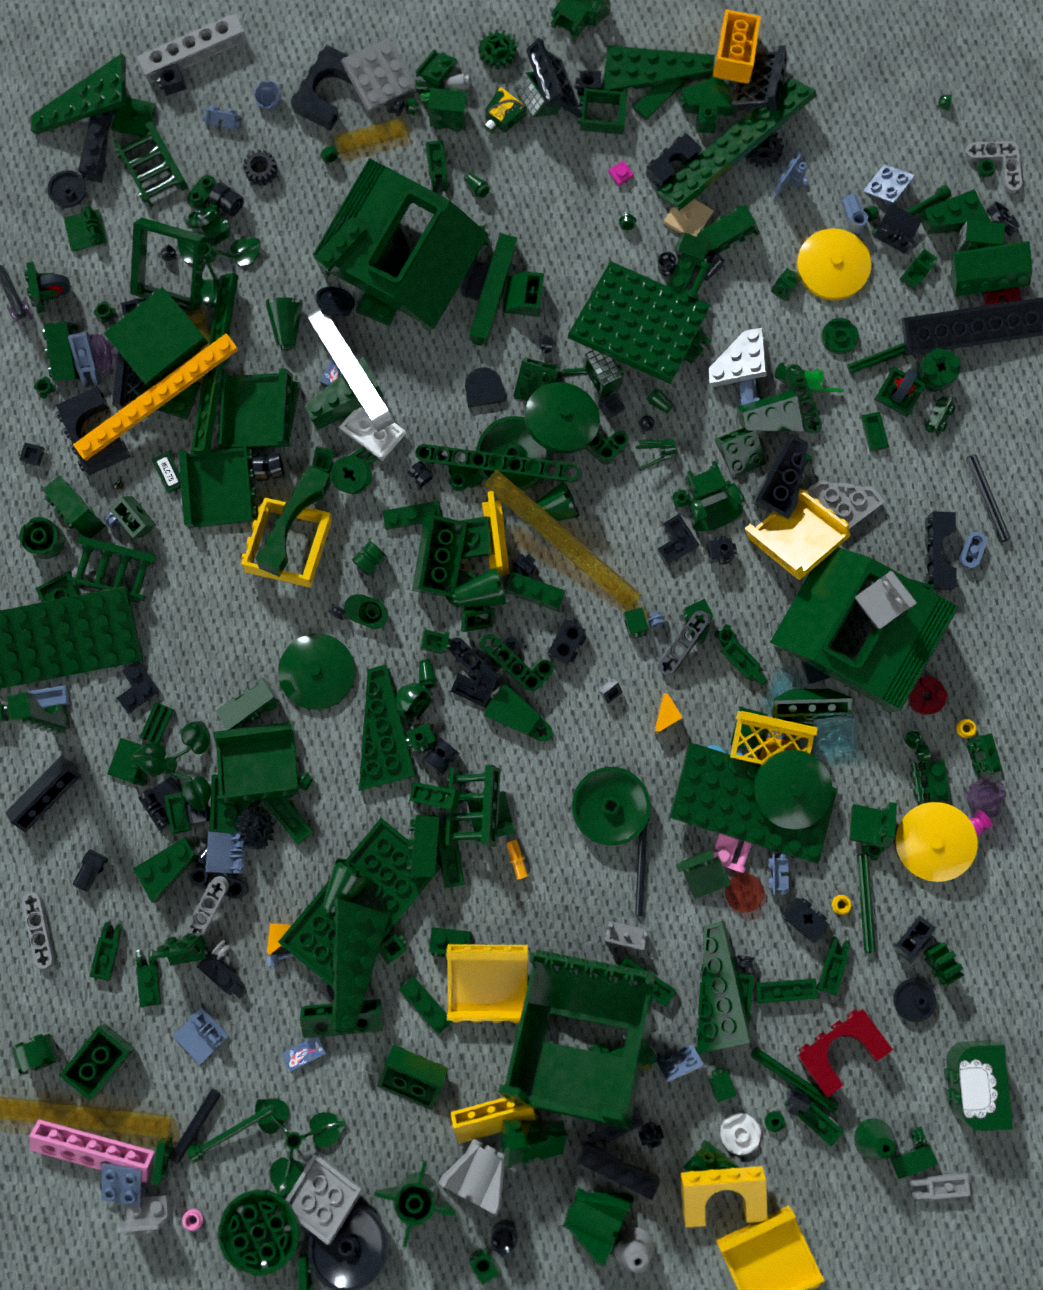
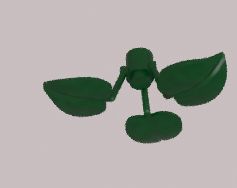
M245 237L234 241L230 246L233 254L225 253L217 248L213 249L205 239L207 249L204 254V261L212 275V280H204V285L201 289L202 302L207 308H214L216 304L220 279L216 280L210 263L216 260V254L218 253L231 259L235 258L236 263L241 266L251 265L259 255L260 239ZM177 239V246L181 257L187 263L193 264L194 244Z
M202 721L190 722L183 727L181 739L188 748L175 756L165 758L166 750L161 744L149 743L139 748L132 755L131 759L150 776L169 773L170 776L187 779L188 782L182 785L183 796L194 809L202 812L205 810L211 796L209 782L201 776L192 779L190 776L175 772L178 766L176 761L178 757L189 752L191 749L195 754H201L209 746V730Z
M276 1098L258 1099L255 1104V1113L269 1105L275 1106V1111L257 1122L260 1129L267 1134H274L281 1127L287 1136L285 1143L290 1149L289 1160L284 1157L278 1158L272 1163L269 1171L270 1180L277 1194L284 1196L291 1192L304 1171L303 1164L300 1161H292L294 1150L301 1146L303 1139L313 1135V1142L317 1146L322 1148L330 1147L339 1139L346 1126V1122L336 1114L321 1112L314 1115L309 1121V1127L312 1131L304 1135L297 1131L289 1132L282 1124L289 1117L287 1104Z

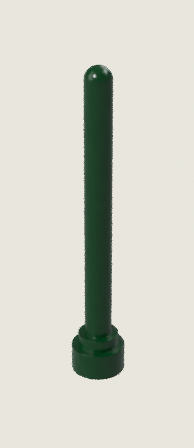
M944 184L937 188L934 195L906 210V212L914 215L937 201H946L952 196L951 190ZM878 227L872 230L873 236L875 235Z
M269 1105L203 1145L195 1144L187 1149L190 1160L193 1163L202 1160L203 1156L210 1149L272 1114L275 1111V1106Z

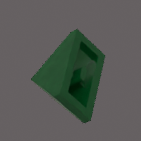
M681 232L675 251L704 261L711 243L686 232Z
M491 607L464 608L461 631L467 632L493 627L495 609Z

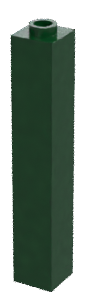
M503 233L499 234L469 333L470 341L475 345H488L518 245V237Z

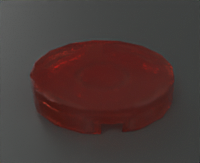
M740 873L730 878L731 884L725 887L724 890L725 899L729 906L742 913L756 910L764 898V887L760 880L748 873Z

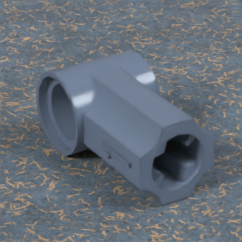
M850 194L843 198L841 203L849 223V231L853 234H859L864 230L868 216L863 211L858 196Z
M756 379L739 382V406L760 400L757 398Z

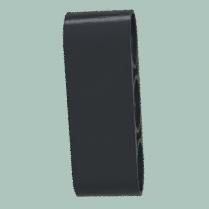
M196 868L190 874L192 884L207 889L209 883L215 877H224L229 883L225 896L231 898H243L248 892V886L245 882L221 873L206 872V868ZM200 871L205 874L203 882L197 880V874ZM236 884L242 887V892L239 895H236L233 890Z

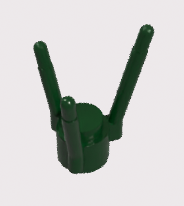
M674 439L639 440V443L647 445H637L635 447L636 449L658 448L660 455H664L640 466V470L663 460L671 459V455L676 454Z

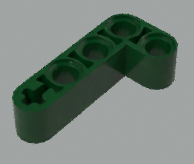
M621 430L614 432L607 440L597 432L594 439L598 443L596 445L589 444L585 449L600 463L608 465L626 449L629 438L627 433ZM621 438L623 439L624 443L617 444L615 442V439ZM608 451L612 456L606 458L602 453Z
M484 634L479 639L480 648L526 690H537L553 673L554 666L552 662L545 659L537 660L529 668L495 635ZM492 639L491 644L498 648L494 650L491 646H485L487 644L485 640ZM504 650L507 653V658L504 661H500L498 655ZM545 662L548 667L547 671L541 673L539 667ZM515 664L521 666V671L518 674H514L512 670ZM529 677H533L535 680L532 687H528L526 684Z

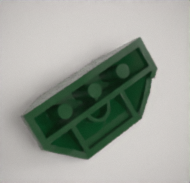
M792 689L773 699L772 717L817 727V730H829L845 718L847 719L851 716L852 697L831 689Z

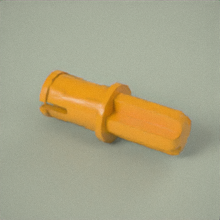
M512 840L507 842L506 845L511 858L510 863L513 864L516 879L528 877L529 875L523 861L525 857H522L518 841Z

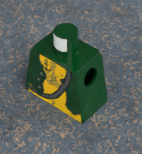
M500 86L485 109V117L489 121L484 125V128L491 134L497 127L506 133L527 115V108Z

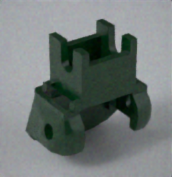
M559 0V3L551 12V17H553L551 28L554 29L558 24L572 33L571 41L575 42L586 26L596 27V25L610 15L611 2L610 0Z
M716 460L711 463L712 466H710L708 471L696 476L693 475L692 471H688V476L685 477L694 498L690 501L688 507L692 526L696 531H710L733 522L741 515L743 506L746 503L742 492L735 485V482L732 484L729 480L725 482Z

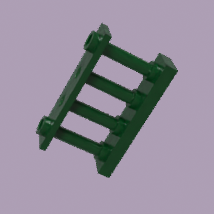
M152 121L146 123L149 130L146 132V135L120 147L116 139L113 140L116 148H114L116 155L119 159L123 158L141 191L138 195L143 203H148L150 208L153 205L149 198L172 186H180L182 191L189 188ZM149 141L151 143L155 141L157 145L154 147L155 149L130 162L125 156L126 153ZM157 156L164 157L165 161L162 162L163 164L138 177L136 176L134 168ZM165 171L173 173L170 176L171 179L146 192L141 183Z
M79 536L77 543L82 547L83 553L76 577L67 576L66 579L71 583L72 587L82 589L85 586L97 590L122 587L128 562L135 560L139 561L138 564L140 566L133 591H128L129 599L135 603H139L140 600H146V597L140 594L147 567H150V564H156L157 557L155 555ZM93 550L100 551L102 557L95 582L83 580L90 554L93 553ZM112 555L120 556L121 562L114 586L102 585L109 558Z
M485 765V771L482 774L462 775L460 770L450 767V774L448 775L449 789L461 791L462 783L484 781V791L482 793L460 794L457 810L447 809V824L444 834L445 845L458 849L459 840H481V843L488 847H497L501 769L494 765ZM483 801V810L481 812L460 813V802ZM482 820L481 831L459 833V821Z

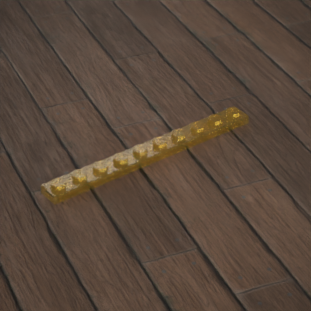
M498 470L486 481L484 486L489 491H493L496 497L626 609L629 610L641 597V593Z
M0 1096V1119L32 1123L43 1120L67 1127L162 1138L170 1137L173 1117L170 1115Z

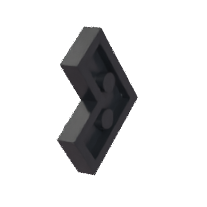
M680 514L663 523L672 540L659 547L657 551L668 566L699 547L700 544Z
M136 661L122 671L132 687L118 696L117 699L129 714L159 693L160 689L143 665Z
M483 666L479 670L476 680L458 673L450 692L485 708L500 674Z

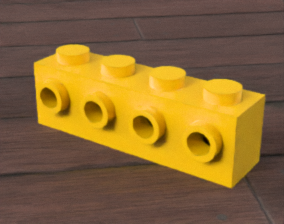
M505 1098L451 1112L453 1130L458 1144L502 1132L504 1120H536L534 1108L509 1103Z

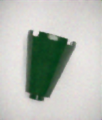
M282 297L274 298V302L269 303V299H267L265 305L276 346L280 347V350H292V347L296 345L303 301L299 299V302H295V298Z
M562 482L529 506L525 517L529 524L532 523L536 526L577 518L580 514L577 506L574 507V498L565 482Z
M496 568L490 569L454 589L455 593L452 594L454 604H459V608L501 606L506 604Z
M340 857L335 860L322 904L325 908L324 911L331 916L336 914L334 898L351 902L372 878V876H369L370 873L353 862L346 864V859Z
M870 1118L862 1121L857 1126L854 1144L863 1157L869 1160L889 1159L895 1154L894 1134L886 1122Z

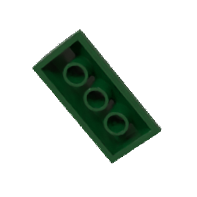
M1025 241L953 253L950 285L955 297L1030 285L1033 271L1030 242Z
M433 514L424 517L412 591L428 595L452 597L457 585L467 522Z

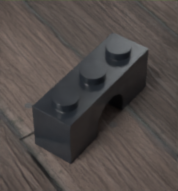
M687 133L682 137L678 136L671 147L665 148L656 160L653 159L646 166V176L658 188L662 187L664 183L675 175V170L670 166V163L680 161L686 166L700 154L702 147Z

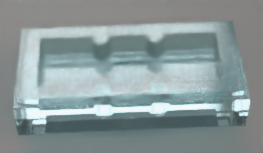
M777 669L761 704L773 709V699L790 690L795 676Z

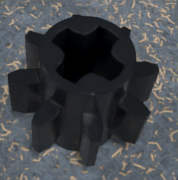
M521 554L513 563L516 567L514 572L528 577L537 567L534 565L536 559L530 554L526 557Z
M654 1122L643 1124L641 1126L642 1131L638 1132L642 1146L647 1145L650 1149L660 1146L662 1143L661 1139L665 1138L661 1125L656 1126Z

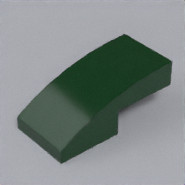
M923 249L899 280L915 290L939 259L926 249Z
M930 1143L914 1147L909 1152L890 1158L898 1179L908 1177L938 1164Z

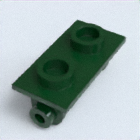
M946 397L938 399L933 409V413L938 414V416L930 415L925 424L927 432L932 433V431H935L936 436L939 437L941 431H945L948 423L947 419L949 415H953L956 408L953 397H950L949 401Z

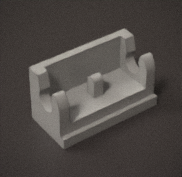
M608 920L604 940L644 950L648 932L646 929Z

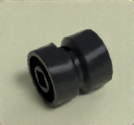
M219 182L212 189L209 201L217 205L218 208H221L228 216L234 217L243 207L244 197L232 191V188L224 182Z
M280 453L269 455L268 458L264 456L253 458L254 473L258 482L269 480V477L273 479L284 477ZM265 465H268L269 471H266Z
M440 738L434 745L435 750H430L423 759L443 775L449 768V762H454L460 753Z
M508 1220L498 1221L494 1224L491 1231V1246L498 1254H509L514 1251L517 1245V1229Z

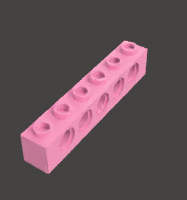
M43 1120L37 1121L29 1136L30 1151L102 1170L103 1163L142 1170V1182H147L154 1167L155 1151Z

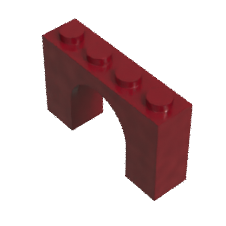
M856 1008L847 1014L848 1019L843 1023L841 1020L830 1026L832 1031L828 1034H825L824 1031L814 1038L816 1042L811 1046L807 1043L798 1049L800 1052L797 1055L798 1059L826 1098L844 1086L831 1068L827 1058L828 1047L834 1039L843 1036L856 1039L865 1048L874 1062L879 1061L893 1051V1048L863 1008L860 1011Z

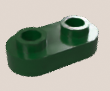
M202 176L189 192L187 200L191 207L198 209L205 206L209 201L210 193L217 184L213 176Z

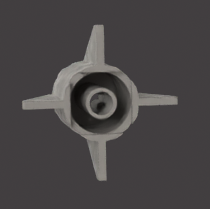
M472 1139L467 1152L442 1175L438 1184L497 1215L501 1208L503 1170L505 1168L504 1156L497 1150Z

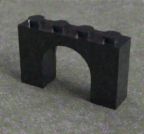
M325 45L324 49L320 50L315 64L309 68L306 79L301 81L297 94H294L291 98V106L294 113L330 131L332 130L339 118L338 108L318 98L315 90L319 82L330 77L340 78L352 84L341 63L342 59L349 55L328 45Z
M95 387L56 404L58 409L56 415L66 427L63 428L66 437L71 439L74 444L82 438L81 428L84 422L89 417L109 409V406L102 391ZM121 437L114 440L87 461L82 458L73 444L70 445L73 453L78 455L80 459L77 461L80 469L89 475L131 457Z

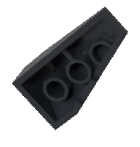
M793 434L789 436L755 495L752 504L774 515L786 519L790 518L799 499L798 495L802 482L808 442Z

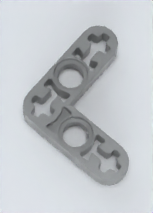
M973 142L966 147L964 156L969 161L1001 160L1004 190L1013 194L1022 186L1018 145L1015 142ZM1007 147H1009V149L1012 151L1011 154L1009 153L1008 150H1006ZM987 148L994 149L995 155H989L986 151ZM973 149V151L977 153L973 155V153L970 152V150ZM1012 164L1015 167V171H1009L1006 165ZM1012 176H1014V177H1013V184H1016L1015 187H1013L1011 184H1009V183L1011 182V180H1012Z

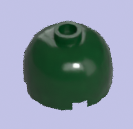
M409 683L402 686L396 693V710L406 721L412 722L414 721L412 718L417 714L420 717L432 702L430 695L433 696V693L420 683Z

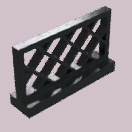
M538 37L526 49L545 105L551 107L553 104H557L579 117L582 112L562 59L549 52L544 41Z
M786 45L778 46L777 51L755 53L754 60L756 61L753 65V74L750 76L749 84L737 82L732 102L733 109L769 107L770 112L777 111L788 63ZM772 58H774V59H773L772 61H770L769 63L765 62L767 59H772ZM760 64L763 65L759 70L755 69ZM767 70L771 71V72H770L769 74H767L766 76H764V75L762 74V73H764V72L767 71ZM755 78H760L757 82H752ZM765 82L768 84L763 89L759 87ZM746 84L750 85L747 89H742ZM753 90L758 91L752 96L749 94ZM762 95L765 97V100H756ZM743 97L747 98L745 101L738 102Z
M119 352L112 404L118 410H121L129 404L128 397L134 392L138 397L140 396L136 390L145 383L141 379L134 387L130 385V379L137 375V373Z

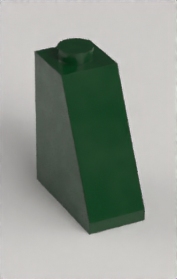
M714 77L681 88L678 100L680 107H684L686 113L698 114L699 105L718 106L717 115H733V100L724 79Z

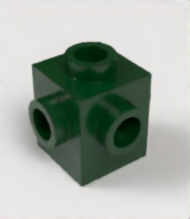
M420 723L415 724L409 728L410 731L406 732L408 737L405 740L409 748H414L415 751L419 750L420 753L431 748L430 745L437 742L428 723L420 725ZM422 735V740L418 741L417 737Z

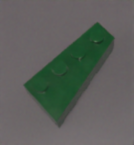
M362 357L358 363L381 398L384 395L364 357ZM340 375L304 405L317 430L345 417L358 408H362L343 375Z

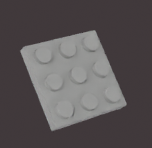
M389 38L345 57L341 61L367 112L415 89Z
M314 1153L286 1201L295 1211L298 1222L329 1245L364 1189L318 1153Z

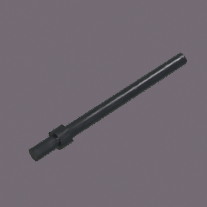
M648 821L639 834L635 916H643Z

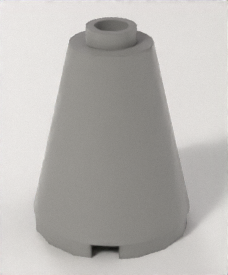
M630 1227L619 1234L614 1253L617 1261L623 1267L634 1272H642L652 1261L655 1246L652 1237L645 1230Z

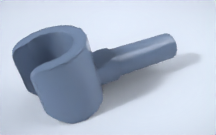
M290 952L269 955L267 965L278 966V959L294 955Z

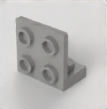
M892 571L855 597L856 601L878 629L916 604L915 600Z
M168 1194L141 1196L140 1207L126 1205L127 1220L118 1227V1232H124L125 1235L136 1234L137 1231L145 1230V1233L157 1232L169 1220Z

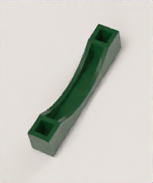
M311 466L308 467L306 472L302 473L298 487H295L292 491V498L289 503H285L283 514L280 518L276 519L274 530L271 534L267 535L265 546L256 555L259 569L278 577L281 576L288 563L286 542L292 523L305 508L324 498L331 485L330 474Z
M29 692L6 696L10 720L19 723V725H26V727H33V729H40V731H47V733L53 732L54 735L65 733V729L71 728L66 705L57 704L42 708L35 695Z

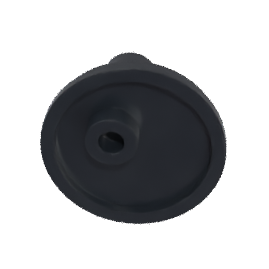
M63 170L51 177L48 182L47 193L51 201L62 208L73 207L86 197V183L79 173L72 170Z
M328 286L319 289L316 293V303L324 315L349 316L355 306L353 296L344 289Z
M911 978L904 980L896 987L893 995V1004L897 1013L902 1018L911 1022H921L929 1018L934 1012L936 996L928 983L920 979Z

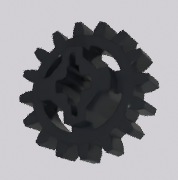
M778 133L771 134L754 148L755 151L752 150L745 156V158H750V164L755 162L756 168L760 164L765 169L766 164L772 167L773 162L778 163L784 149V145L781 144L783 139H777Z
M249 807L248 810L242 811L243 816L237 817L240 823L235 824V826L239 827V830L235 833L240 834L238 841H244L243 847H248L249 850H257L269 845L268 841L273 839L270 834L275 833L271 826L275 824L270 822L272 815H267L268 810H262V807Z

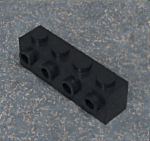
M61 755L5 812L10 823L26 833L82 776L77 767Z

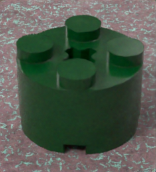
M936 348L920 363L917 376L920 381L926 384L925 389L932 392L945 390L959 376L961 361L952 352Z
M32 518L20 530L19 540L26 551L37 558L50 559L58 556L64 547L65 536L62 529L47 518Z
M39 1034L30 1038L31 1042L25 1044L21 1042L12 1046V1055L19 1076L29 1074L28 1070L30 1069L31 1071H38L54 1064L56 1060H60L53 1037L50 1034Z

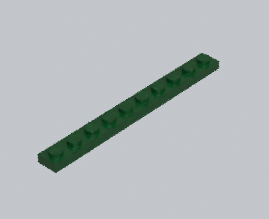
M234 273L220 275L209 345L226 333L229 336L239 277ZM225 361L203 376L191 452L196 454L210 452Z

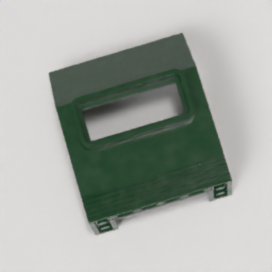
M369 158L312 255L315 257L353 216L367 228V232L330 272L317 262L321 272L327 276L330 273L421 322L422 327L430 331L431 328L435 329L489 234L450 200ZM414 203L434 215L398 277H394L375 267L410 205Z
M838 547L810 571L770 643L774 644V648L780 652L783 650L883 706L882 709L891 713L902 710L959 607L871 557ZM892 571L915 600L916 604L902 612L882 628L878 629L874 625L855 660L831 648L833 641L856 603L855 597L862 592L868 580L875 583Z
M536 949V953L531 952L529 958L533 966L505 1085H499L498 1093L509 1103L630 1130L650 1030L655 972ZM554 1014L628 1030L623 1057L546 1042L545 1038L550 1016Z

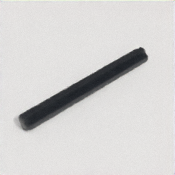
M970 455L966 458V462L999 541L1001 543L1006 542L1011 537L977 455Z

